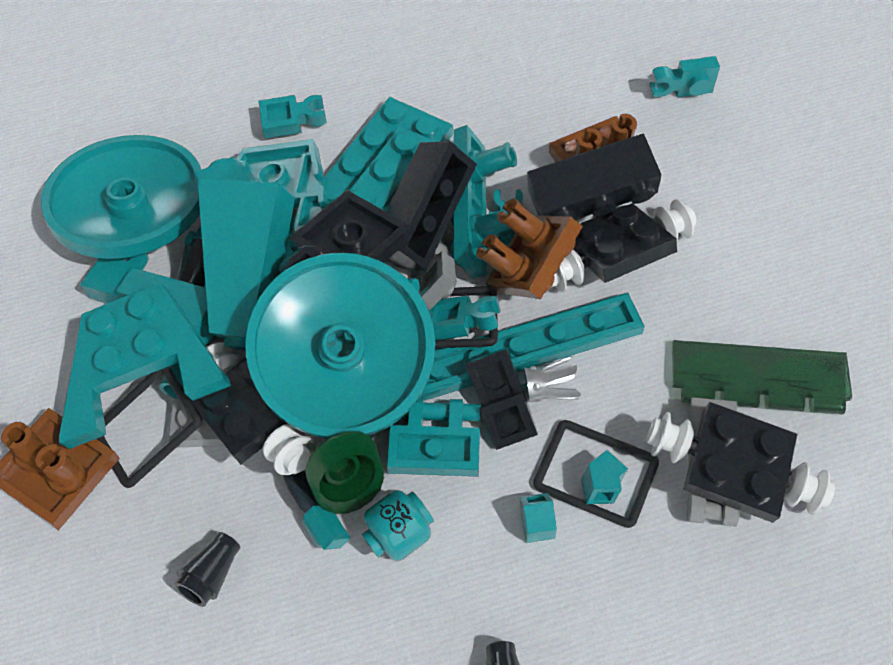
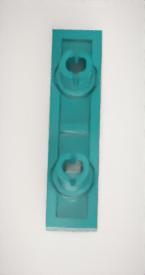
M465 125L454 129V144L477 165L451 218L454 227V242L451 244V255L455 263L461 266L474 279L488 275L487 263L476 255L479 247L487 250L481 244L482 241L491 234L500 237L515 233L497 219L499 212L508 214L505 210L486 215V178L495 172L516 167L517 155L509 142L485 150L482 142L470 127Z

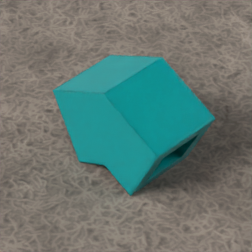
M608 449L588 464L581 478L586 504H614L622 490L621 481L628 468Z
M549 493L520 497L521 519L526 543L555 539L557 527L554 503Z

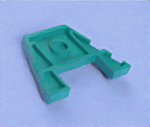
M313 139L243 148L236 158L238 162L251 172L256 181L279 183L295 197L293 210L298 209L293 228L294 233L329 205L320 153ZM201 225L196 233L193 231L188 233L184 241L185 245H190L193 238L202 239Z
M161 282L82 313L59 434V443L72 449L107 435L101 393L176 363H179L185 394L193 401L231 386L225 372L220 369L213 358L214 356L201 341L181 307Z

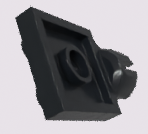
M346 190L289 237L290 247L294 252L280 264L278 269L282 273L303 260L330 253L358 254L385 263L412 239L411 226Z

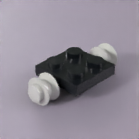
M676 199L671 202L670 211L663 206L657 207L653 220L635 204L631 203L617 207L606 215L580 223L583 227L575 239V246L572 252L564 258L554 275L555 280L552 287L555 286L559 291L564 292L567 288L566 281L572 280L577 285L582 284L584 269L589 268L604 283H607L676 253L678 233L685 238L691 237L694 233L696 216L693 209L688 204H684Z
M218 342L208 346V349L214 356V360L229 378L231 386L194 401L190 400L207 424L240 465L263 448L264 457L268 461L274 462V469L279 474L290 475L305 470L310 455L316 450L313 439L305 436V433L281 420L267 406L252 381L246 358L243 360L238 354H235L234 349L225 347V342Z
M709 402L703 409L697 436L694 435L690 420L686 419L680 426L672 424L669 412L665 413L662 420L655 417L649 428L646 444L652 445V456L657 455L663 449L670 452L671 463H676L684 458L686 454L692 455L683 490L771 523L780 518L784 497H786L787 504L790 507L796 506L800 500L806 502L808 513L814 515L820 508L826 509L834 496L835 484L830 482L829 471L822 470L817 476L811 475L809 464L806 462L801 463L792 471L790 470L798 435L795 432Z

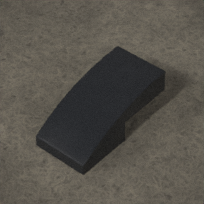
M505 347L466 362L465 365L480 401V410L495 449L498 450L537 436L538 431L508 348Z

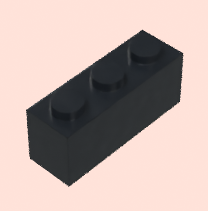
M644 133L527 171L528 191L537 215L570 216L576 221L592 214L596 217L606 215L617 206L629 202L639 204L651 199L658 193L662 176Z
M451 141L421 142L386 210L387 213L410 225L412 230V239L387 260L396 267L427 270L475 170L477 163Z

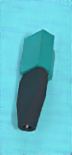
M302 471L296 474L283 475L289 492L299 508L305 513L301 522L314 543L322 547L323 550L342 548L351 537L337 515L323 510L317 503L307 481L306 473Z

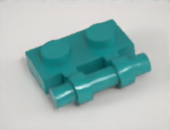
M419 398L414 406L400 418L408 420V426H390L387 460L388 474L479 477L480 428L463 427V421L480 422L481 404H463V399H450V403H425L424 398ZM424 420L449 421V427L423 426Z

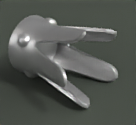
M573 355L542 368H537L536 366L524 368L525 383L521 385L522 388L527 389L529 402H539L544 398L579 400L581 393L577 389L548 387L570 381L574 378V374L577 372L576 365L556 367L571 360Z

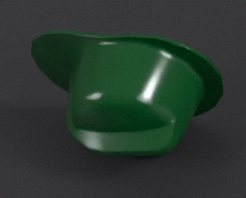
M347 431L332 436L329 439H324V442L310 455L305 467L306 478L317 503L323 510L333 514H348L363 508L375 498L381 490L384 480L383 465L376 444L369 434H364L361 431Z

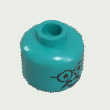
M394 490L366 510L364 521L368 530L361 535L378 558L386 552L392 560L401 561L430 539L431 528L429 525L434 522V519L413 491L406 494L401 490Z

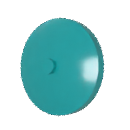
M125 135L105 139L78 150L55 168L42 190L41 210L52 235L63 246L76 253L103 259L127 258L145 254L174 241L189 229L200 215L199 181L196 172L201 170V166L189 150L165 138L150 135Z
M330 253L296 263L282 272L267 286L255 304L249 319L245 341L246 359L252 381L258 393L272 412L291 427L303 433L324 439H329L332 436L347 431H361L364 434L372 435L397 422L414 406L421 396L433 367L435 332L429 310L423 298L402 274L389 265L367 256L351 253Z

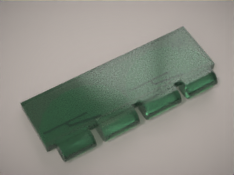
M673 340L672 342L673 388H682L681 402L690 403L691 398L715 399V391H721L720 399L737 401V407L758 408L761 394L765 395L766 409L803 412L805 398H810V412L844 415L846 401H850L853 397L846 352Z

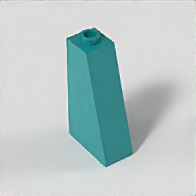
M199 177L198 194L209 333L224 339V346L227 348L246 351V332L253 308L267 286L281 274L278 268L284 260L295 197L279 183Z

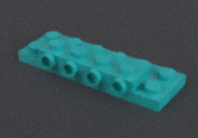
M389 96L324 177L329 204L346 190H349L386 212L421 142L449 141L453 136V124ZM297 212L291 218L290 229L292 232Z

